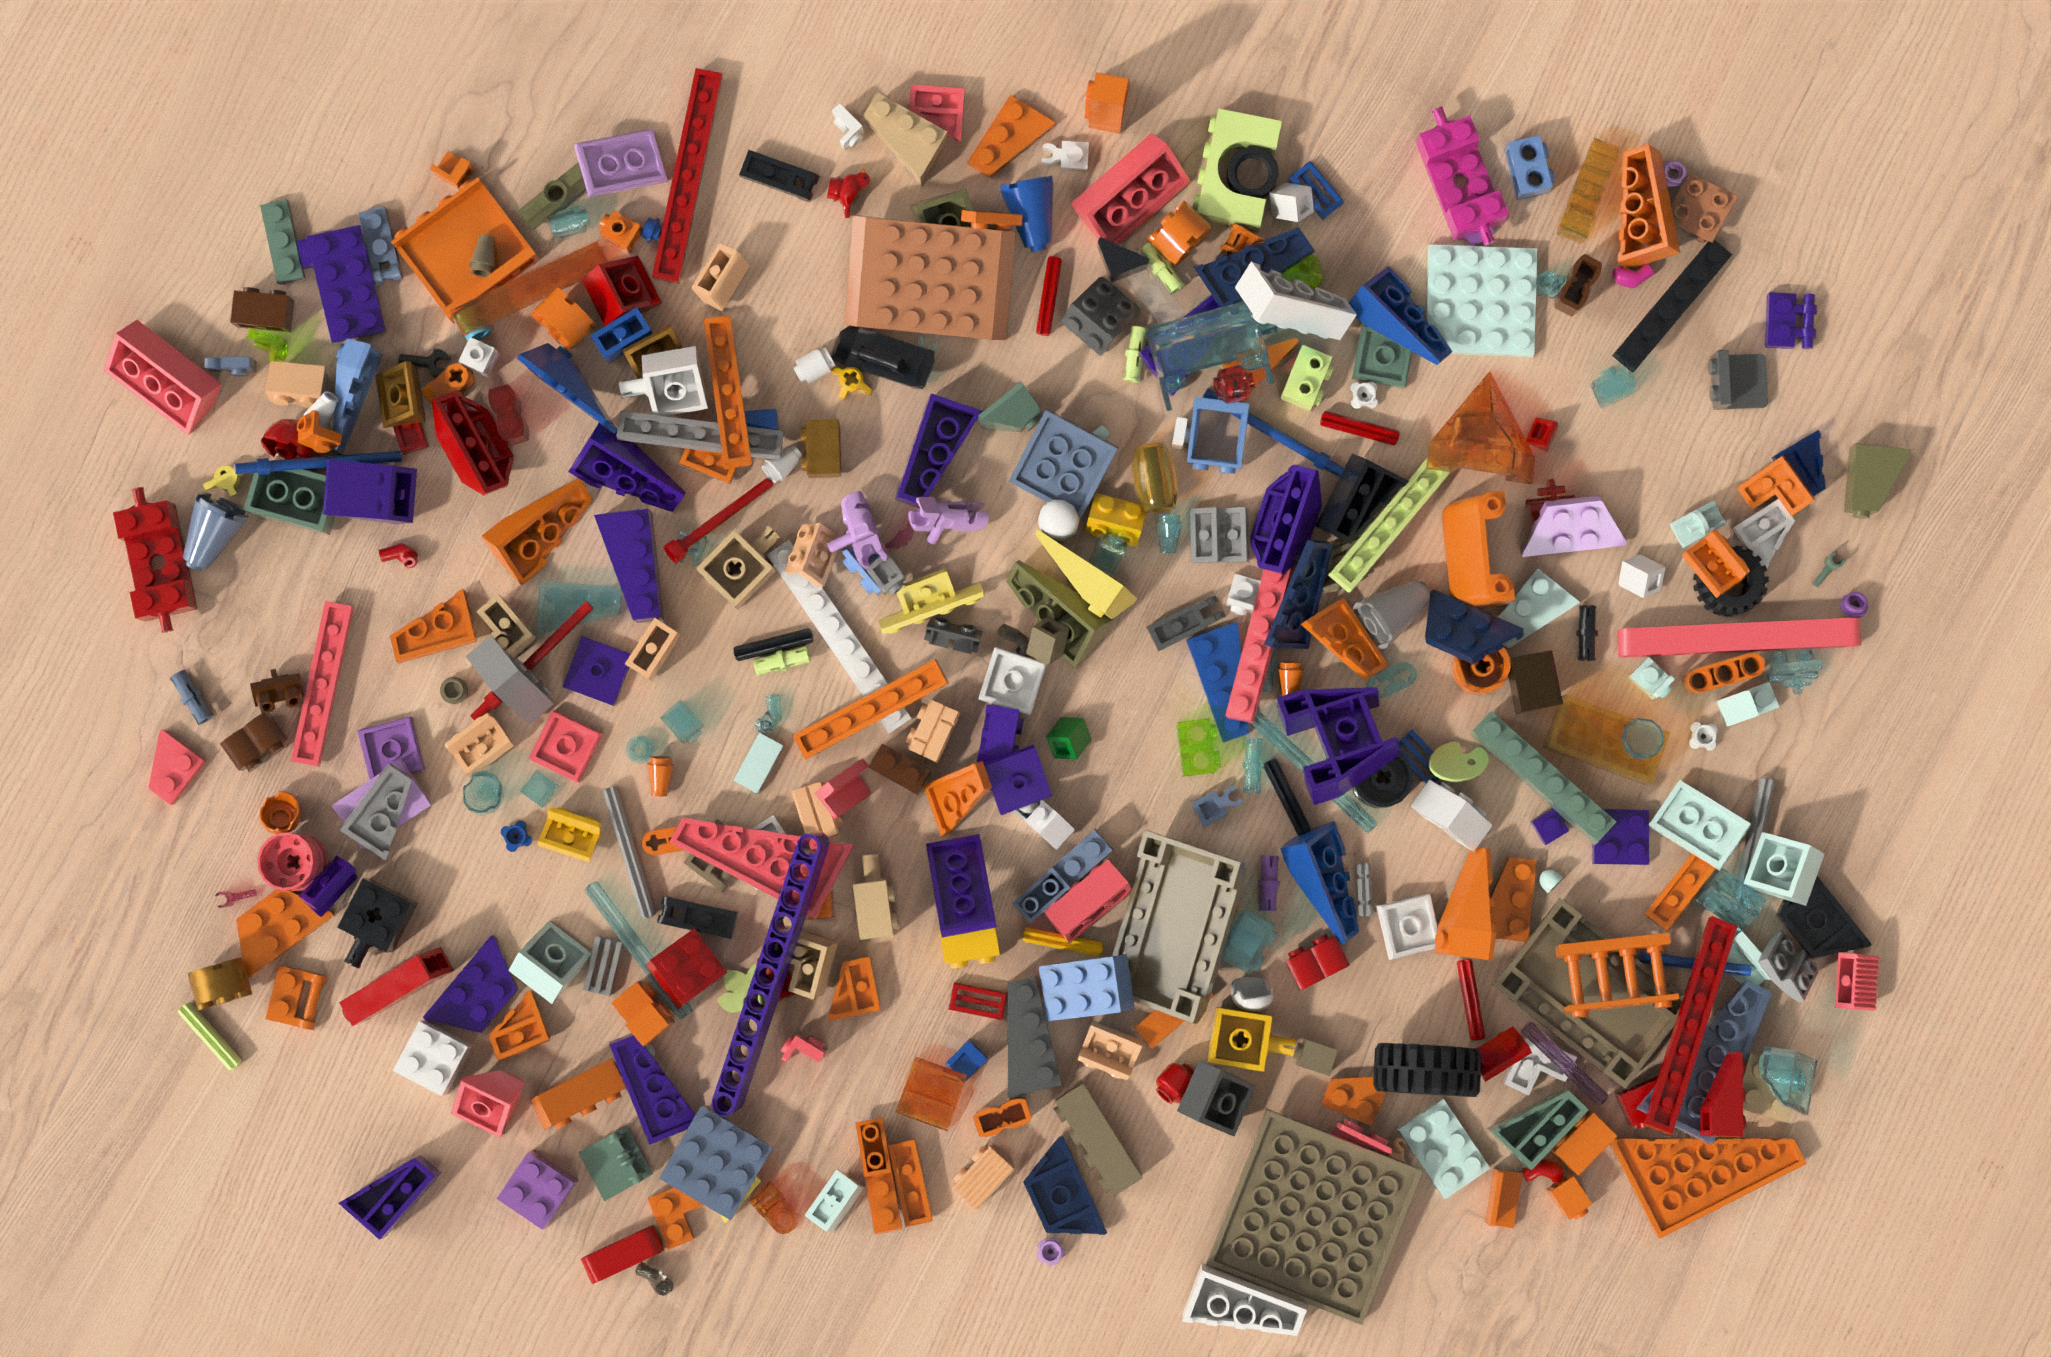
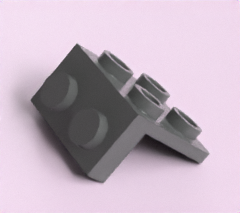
M1099 277L1070 305L1060 322L1086 343L1089 348L1102 356L1116 336L1140 313V308L1107 279Z
M1719 350L1710 356L1708 372L1712 378V385L1710 386L1709 394L1710 401L1713 402V410L1765 408L1768 405L1766 357L1763 354L1729 355V350Z

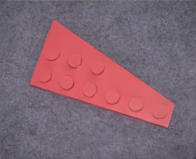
M682 818L670 843L762 892L779 899L797 841L801 836ZM810 839L809 846L811 850L816 852L817 842L814 839ZM829 841V849L807 912L808 916L816 919L854 845ZM802 864L800 868L801 873L804 877H808L809 870ZM793 890L792 899L799 903L800 895L797 891Z

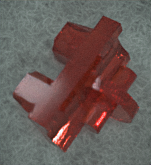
M1547 479L1546 487L1537 488L1538 496L1547 495V497L1526 499L1525 506L1530 510L1532 522L1534 523L1539 518V512L1545 501L1575 498V495L1557 496L1556 494L1566 493L1565 485L1556 486L1554 479Z

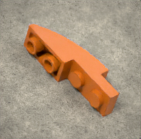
M883 1118L855 1122L874 1234L903 1230Z

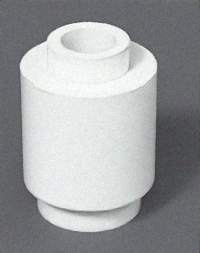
M824 347L820 350L817 348L795 360L797 366L793 369L801 382L806 380L810 384L830 373V369L835 367V364Z

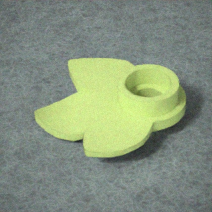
M754 964L747 974L737 970H726L724 985L727 993H724L717 999V1002L724 1010L730 1013L742 1011L757 964ZM758 994L759 1003L765 1006V997Z

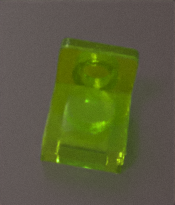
M249 328L246 338L254 343L253 347L270 351L269 362H281L286 359L288 354L286 339L278 335Z

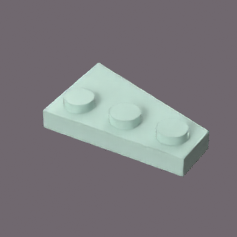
M1537 568L1517 592L1515 600L1508 604L1498 616V618L1524 629V636L1521 639L1513 638L1505 642L1503 647L1509 649L1579 604L1580 601Z

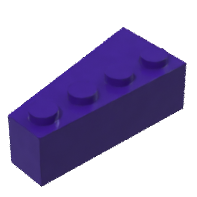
M932 393L930 394L894 500L920 508L916 498L929 497L977 421L978 415L982 413L981 410Z
M649 509L594 515L633 621L636 623L651 622L654 618L664 620L652 512Z

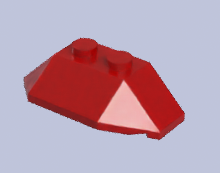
M457 390L434 398L432 400L435 434L461 483L483 496L507 487L514 456L489 410L475 401L462 396L463 394Z

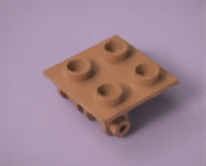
M1689 173L1671 205L1675 218L1682 221L1681 225L1675 223V226L1696 235L1695 240L1700 243H1705L1706 240L1713 243L1738 195ZM1682 197H1684V204H1679ZM1679 208H1682L1681 211H1680V213H1679V215H1678V214H1677V210H1678Z

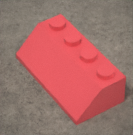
M1151 133L1070 204L1082 222L1098 239L1101 237L1119 245L1191 181L1168 144Z
M135 320L115 334L104 368L106 373L188 435L193 432L215 404L222 386L214 377L139 320Z

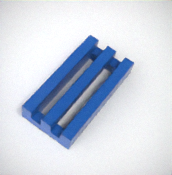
M1311 161L1289 177V181L1292 184L1303 185L1298 180V177H1301L1306 185L1311 187L1312 192L1327 208L1324 211L1313 198L1314 211L1322 220L1344 204L1343 199ZM1307 170H1309L1335 203L1331 204L1305 173Z
M1412 729L1398 742L1399 752L1408 759L1413 772L1425 784L1429 780L1436 783L1440 778L1431 772L1428 765L1429 762L1408 740L1412 738L1429 757L1434 751ZM1404 745L1434 777L1429 779L1403 752L1401 747Z

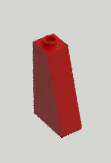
M442 947L416 955L340 1001L343 1015L352 1026L365 1022L450 974L454 969Z

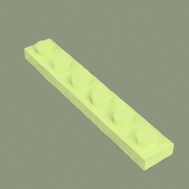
M1429 455L1408 479L1409 482L1397 492L1328 576L1350 593L1450 472Z

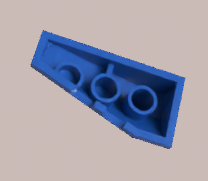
M1387 266L1366 282L1348 302L1357 314L1355 318L1359 319L1367 327L1438 365L1453 351L1436 326L1429 324L1424 318L1423 314L1426 311L1422 305L1416 306L1410 297L1412 291L1409 286Z
M546 343L518 355L516 359L539 379L615 434L618 429L578 366L570 360L573 356L562 346L556 349L549 343Z
M1333 821L1302 835L1295 836L1283 845L1280 850L1292 877L1341 944H1345L1359 932L1354 899L1348 895L1347 881H1350L1349 872H1344L1342 856L1346 855L1345 848L1336 824Z

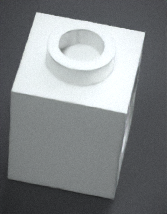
M470 337L458 362L464 367L489 378L500 353L494 347Z

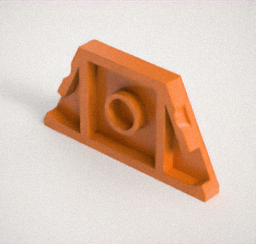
M276 889L238 917L236 922L248 979L334 917L335 913L328 910L320 917L294 891Z

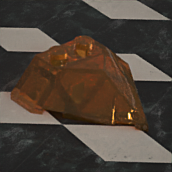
M1489 371L1429 442L1427 469L1453 473L1458 468L1503 474L1505 475V481L1525 484L1533 483L1535 456Z

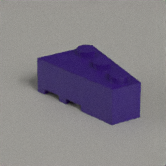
M986 705V715L977 763L981 761L986 763L1019 750V746L1014 745L1016 734L1021 735L1024 719L1019 718V710Z
M420 1155L338 1204L381 1240L388 1236L441 1175V1172Z

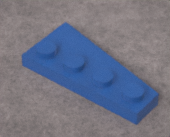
M1238 622L1187 639L1189 651L1222 742L1224 743L1249 734L1248 722L1229 719L1225 716L1241 658Z

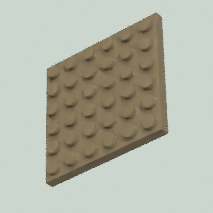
M1266 1108L1206 1264L1363 1325L1423 1170Z

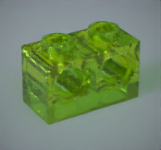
M1210 718L1177 722L1176 730L1183 778L1217 773L1216 768L1221 767L1219 751H1214L1213 740H1217L1216 725L1210 724ZM1191 728H1202L1205 733L1204 739L1200 742L1193 741L1189 734ZM1196 754H1204L1208 758L1206 768L1199 769L1195 767L1193 758Z

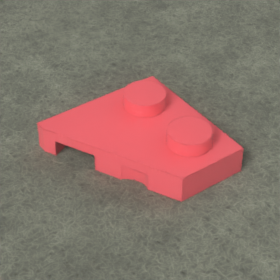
M911 85L909 110L947 131L948 137L961 142L965 88Z
M161 730L158 736L149 789L167 803L173 805L206 760L167 731Z

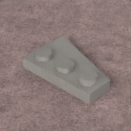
M389 762L342 824L340 831L386 860L412 777Z

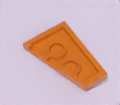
M1010 95L970 156L967 164L991 178L1014 160L1024 149L1035 143L1045 132L1055 127L1056 123Z
M464 589L455 593V596L445 603L441 602L433 607L434 610L425 616L416 618L390 635L395 660L398 664L477 642Z
M1344 597L1301 624L1364 681L1389 666Z
M983 761L923 785L941 837L950 834L992 788Z
M1507 858L1490 897L1494 899L1495 908L1490 909L1491 923L1496 924V939L1526 942L1529 938L1537 860Z

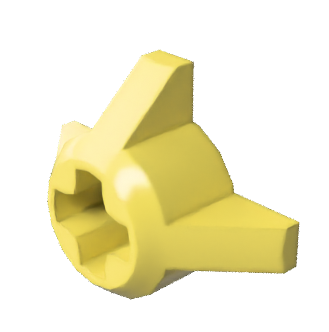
M221 466L214 473V479L204 483L203 486L206 491L219 487L224 491H228L230 496L233 497L238 494L237 487L243 474H235L234 468L231 466Z

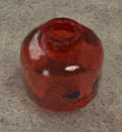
M1241 365L1220 369L1217 372V377L1213 378L1217 399H1222L1226 404L1247 400L1250 397V389L1255 388L1252 372L1247 373Z

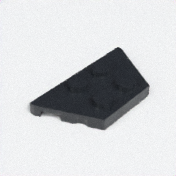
M1818 876L1806 906L1783 899L1777 911V917L1800 946L1807 951L1810 958L1867 948L1872 945Z

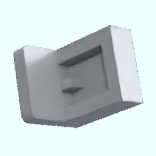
M887 553L888 559L886 561L879 557L865 570L884 595L889 592L891 595H894L905 586L903 582L906 580V576Z

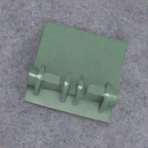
M628 1126L578 1152L604 1201L653 1175Z

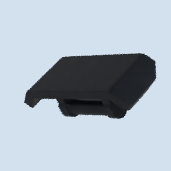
M849 325L840 331L831 358L833 361L844 366L855 367L862 372L914 389H923L934 364L935 351Z

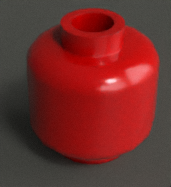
M1170 1063L1156 1079V1092L1167 1103L1172 1104L1174 1102L1180 1104L1194 1070L1185 1063L1182 1065Z

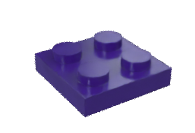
M1603 809L1616 823L1596 845L1592 843V864L1649 865V810Z

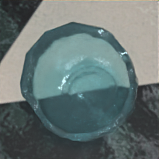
M1636 718L1624 726L1621 742L1624 750L1632 758L1647 760L1653 758L1662 750L1664 734L1661 727L1653 720Z
M488 771L475 772L472 774L469 783L463 786V802L468 810L474 814L484 816L494 813L504 801V787L495 774Z

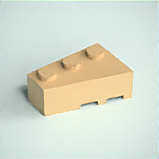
M877 92L864 113L865 123L883 144L892 151L900 163L909 170L917 182L922 185L948 141V132Z

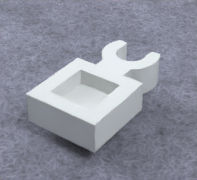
M1062 141V148H1057L1050 143L1043 144V151H1051L1053 153V156L1049 159L1042 158L1043 165L1051 166L1056 162H1061L1060 170L1087 171L1089 142Z

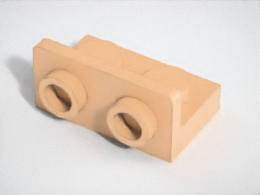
M821 523L803 524L797 533V539L788 557L785 572L788 574H799L814 586L824 587L837 551L830 552L827 543L839 537Z

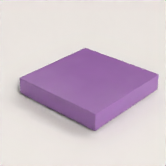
M411 716L357 730L369 780L381 773L389 762L394 764L402 759L411 773L425 770Z

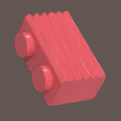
M1838 952L1835 1008L1869 1011L1877 1009L1875 1005L1877 1004L1876 993L1878 992L1876 990L1878 987L1876 983L1879 981L1877 979L1879 976V956Z

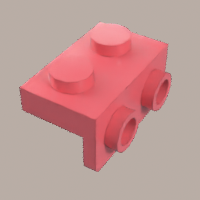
M799 1033L795 1037H788L781 1049V1052L784 1053L782 1060L785 1062L789 1061L797 1049L819 1063L828 1050L823 1048L825 1043L813 1035L807 1038Z

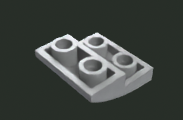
M1783 930L1772 934L1758 960L1765 973L1782 991L1798 1002L1805 1000L1818 974L1817 964L1810 958L1806 950L1795 952L1792 941L1786 937Z

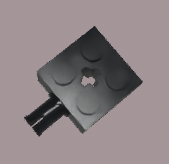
M363 878L337 927L353 935L355 939L344 962L347 964L351 963V966L360 969L370 947L374 946L386 953L393 952L418 903L370 878ZM374 911H379V914L382 916L381 920H375Z

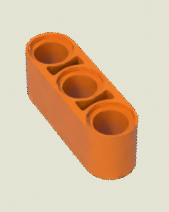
M1747 653L1691 670L1684 675L1682 685L1685 691L1690 694L1704 693L1757 677L1764 671L1765 662L1759 654ZM1746 659L1754 662L1755 669L1753 673L1745 670L1744 662ZM1721 666L1725 667L1729 672V677L1726 681L1721 680L1718 676V669ZM1694 674L1699 675L1703 680V685L1700 689L1695 688L1692 684Z

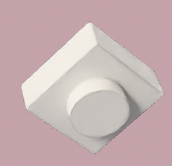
M1177 417L1171 448L1182 450L1183 443H1189L1191 427H1187L1188 419Z

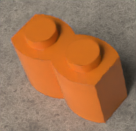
M1026 1097L1010 1098L1000 1106H987L981 1108L973 1115L978 1135L981 1137L996 1135L1005 1127L1016 1128L1023 1126L1032 1119Z

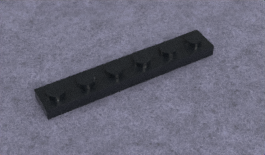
M1716 240L1713 243L1708 241L1612 356L1633 373L1732 254Z

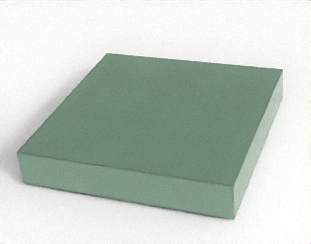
M1362 325L1351 379L1405 389L1412 351L1366 325Z

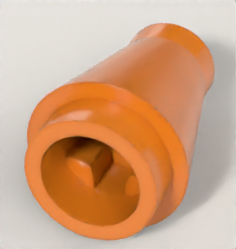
M1280 662V668H1277L1282 696L1299 691L1304 669H1301L1302 662Z
M651 756L650 763H647L651 796H667L674 768L672 758L667 756Z

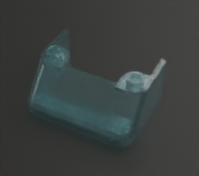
M1236 303L1155 325L1147 331L1148 345L1167 411L1172 410L1168 393L1176 392L1185 385L1186 373L1237 360L1242 369L1249 371L1263 367L1268 384L1274 383L1267 349L1258 322L1253 318V313L1246 303Z

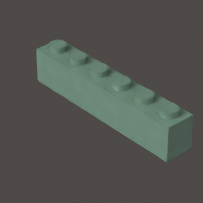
M1492 711L1472 731L1471 736L1594 845L1616 823L1610 815Z

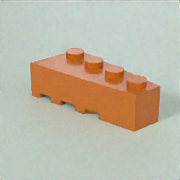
M1650 144L1623 152L1622 188L1624 189L1623 202L1620 205L1622 228H1619L1621 247L1620 253H1618V263L1632 269L1679 254L1680 248L1661 152Z

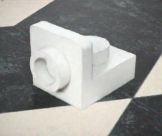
M839 103L832 110L835 118L833 122L843 133L847 130L849 131L840 140L841 147L847 150L849 147L854 148L863 139L864 129Z
M1234 574L1226 606L1231 607L1230 612L1246 616L1247 612H1253L1260 580Z

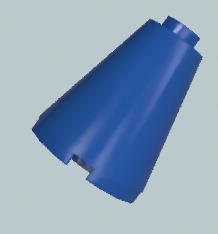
M1045 176L1019 181L1014 184L1001 185L1000 192L1009 213L1023 215L1022 226H1016V229L1024 247H1030L1031 252L1047 249L1046 244L1051 243L1053 177Z

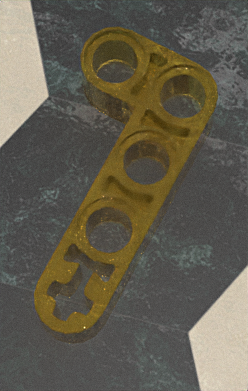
M1597 138L1592 140L1556 235L1580 244L1587 239L1596 218V209L1620 147Z

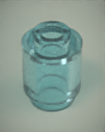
M579 205L556 212L554 216L548 218L555 239L559 237L565 239L587 232V226L591 225L586 209L581 210Z

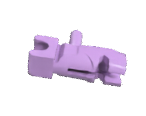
M857 491L846 495L841 500L843 522L848 526V531H846V535L828 542L827 546L832 553L852 544L858 562L864 569H868L870 566L869 557L872 554H879L883 561L888 559V555L863 493Z
M934 497L916 498L920 510H912L908 513L910 524L915 531L930 532L927 537V541L930 544L937 543L944 528L959 531L982 530L989 520L988 512H979L985 506L982 502H969L967 505L964 501L936 502Z

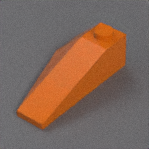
M1476 848L1474 852L1469 851L1439 922L1435 936V953L1493 961L1496 924L1491 923L1490 909L1495 908L1494 899L1489 897V886L1493 881L1491 849Z

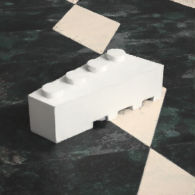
M1201 1263L1182 1313V1322H1199L1211 1326L1223 1325L1235 1327L1236 1329L1261 1330V1332L1297 1336L1305 1317L1307 1306L1302 1301Z

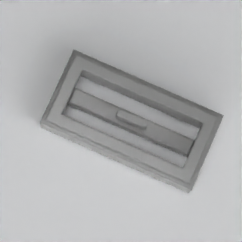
M595 937L583 990L611 996L624 942ZM603 943L605 947L596 984L591 986L600 946ZM611 945L616 946L606 989H603L601 986Z

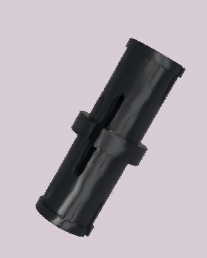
M1587 605L1579 606V630H1576V636H1579V661L1586 660V650L1588 651L1587 661H1596L1595 637L1598 636V630H1595L1597 606L1594 605L1588 607V617Z

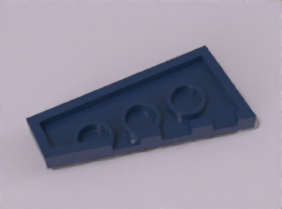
M1298 227L1266 239V242L1245 247L1237 253L1221 256L1205 265L1195 266L1194 269L1223 313L1243 301L1235 287L1251 262L1259 264L1260 270L1269 273L1272 269L1283 274L1315 251Z
M1307 540L1264 645L1271 648L1309 649L1312 634L1301 624L1317 614L1333 543Z

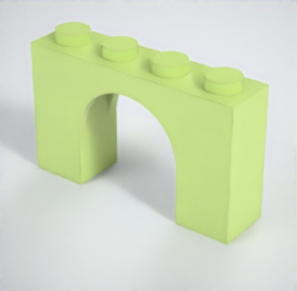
M1218 108L1216 117L1211 116L1208 132L1213 133L1211 143H1205L1203 158L1208 159L1206 169L1200 168L1197 184L1202 185L1201 194H1195L1192 206L1206 221L1228 226L1237 224L1248 230L1259 232L1266 199L1237 194L1226 188L1218 174V163L1225 154L1238 148L1259 147L1275 154L1282 121Z

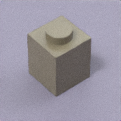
M1049 617L1044 618L1032 627L1026 654L1032 656L1038 662L1049 666L1063 656L1070 628Z
M1304 1038L1303 1043H1297L1293 1058L1297 1059V1066L1330 1076L1338 1050Z

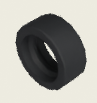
M1246 147L1236 152L1230 160L1226 173L1227 184L1232 192L1261 199L1268 196L1269 192L1275 188L1279 175L1278 164L1273 155L1259 147ZM1254 158L1260 160L1268 169V179L1258 189L1245 188L1237 179V168L1247 159Z

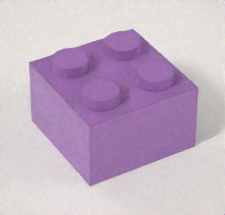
M533 1149L526 1154L497 1199L543 1230L548 1227L579 1180Z

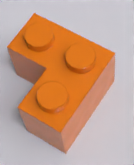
M636 981L611 1004L626 1020L627 1024L625 1026L644 1047L651 1044L675 1023L672 1019L674 1013L665 1003L659 1004L654 998L656 992L647 982L642 984L640 981Z

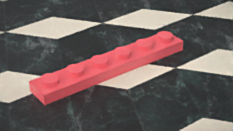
M1294 567L1290 568L1285 574L1268 570L1263 571L1225 715L1229 719L1254 723L1274 649L1264 645L1293 576Z
M325 601L291 756L292 762L320 767L354 611L353 606Z

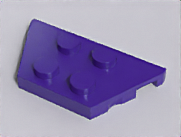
M491 935L426 1012L423 1016L425 1020L483 1033L518 991L517 985L508 971V964L505 958H503L495 936Z

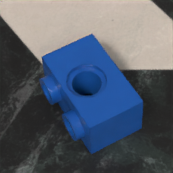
M636 307L590 336L604 359L610 364L624 355L623 349L648 337L653 332Z

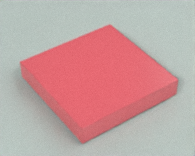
M552 710L529 759L579 783L603 734Z

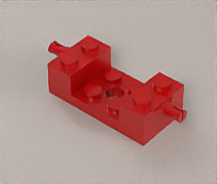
M144 487L133 488L135 505L129 509L113 512L118 539L125 541L135 588V591L130 592L135 619L144 622L159 618L161 632H172L174 629L172 627L171 615L198 609L190 570L186 565L187 561L183 558L185 547L176 504L167 500L147 503ZM162 555L165 558V565L163 568L155 570L152 566V560L155 556Z

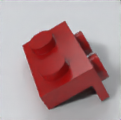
M1514 1026L1476 1048L1479 1049L1482 1055L1481 1077L1487 1082L1532 1053L1529 1045Z

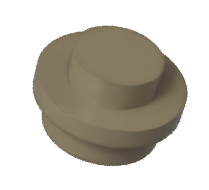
M449 677L441 684L440 694L447 703L458 704L467 697L468 687L461 678Z

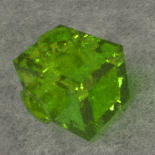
M1311 254L1281 274V277L1291 283L1295 278L1303 281L1311 289H1315V287L1320 285L1324 277L1321 274L1323 265L1319 264L1320 260ZM1300 272H1306L1307 274L1302 275Z

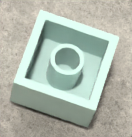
M1762 832L1744 884L1758 892L1806 906L1825 854L1811 845Z

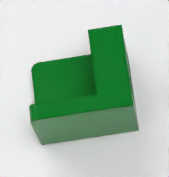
M1061 717L1046 736L1055 759L1077 760L1091 742V736L1084 718Z

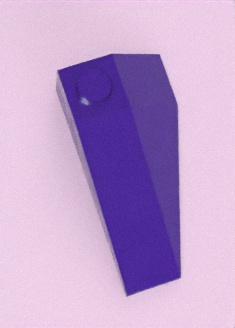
M599 422L568 471L590 486L599 489L602 486L616 490L618 495L625 496V494L636 496L643 503L671 512L675 510L686 493L634 442L617 440V431L614 434Z

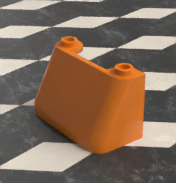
M1505 490L1490 491L1451 502L1442 512L1449 596L1478 609L1505 607L1515 600L1513 581L1505 574H1490L1486 520L1496 519L1504 513L1506 509Z

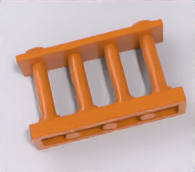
M1651 934L1559 944L1556 946V959L1564 958V962L1568 963L1573 1005H1567L1563 1008L1564 1014L1572 1013V1017L1577 1018L1589 1016V1011L1651 1004H1655V1009L1672 1007V1002L1679 999V993L1667 994L1661 952H1664L1663 947L1671 944L1670 934ZM1647 949V954H1650L1656 996L1640 997L1634 961L1636 950ZM1619 952V956L1623 957L1629 999L1612 1000L1606 958H1609L1608 953ZM1591 955L1592 960H1595L1601 1002H1584L1579 968L1581 956Z

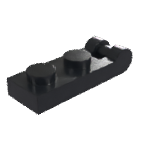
M748 150L739 173L741 178L795 196L806 202H811L813 186L817 185L820 178L819 175L751 150ZM797 178L804 180L802 188L794 186Z
M667 896L662 897L661 904H663L662 914L658 915L657 923L687 930L695 928L697 932L732 939L738 912ZM674 907L681 908L679 919L672 917Z

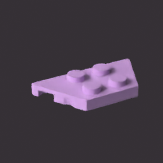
M1599 495L1545 501L1539 512V518L1530 529L1531 535L1525 545L1522 544L1520 552L1522 557L1626 546L1627 542Z

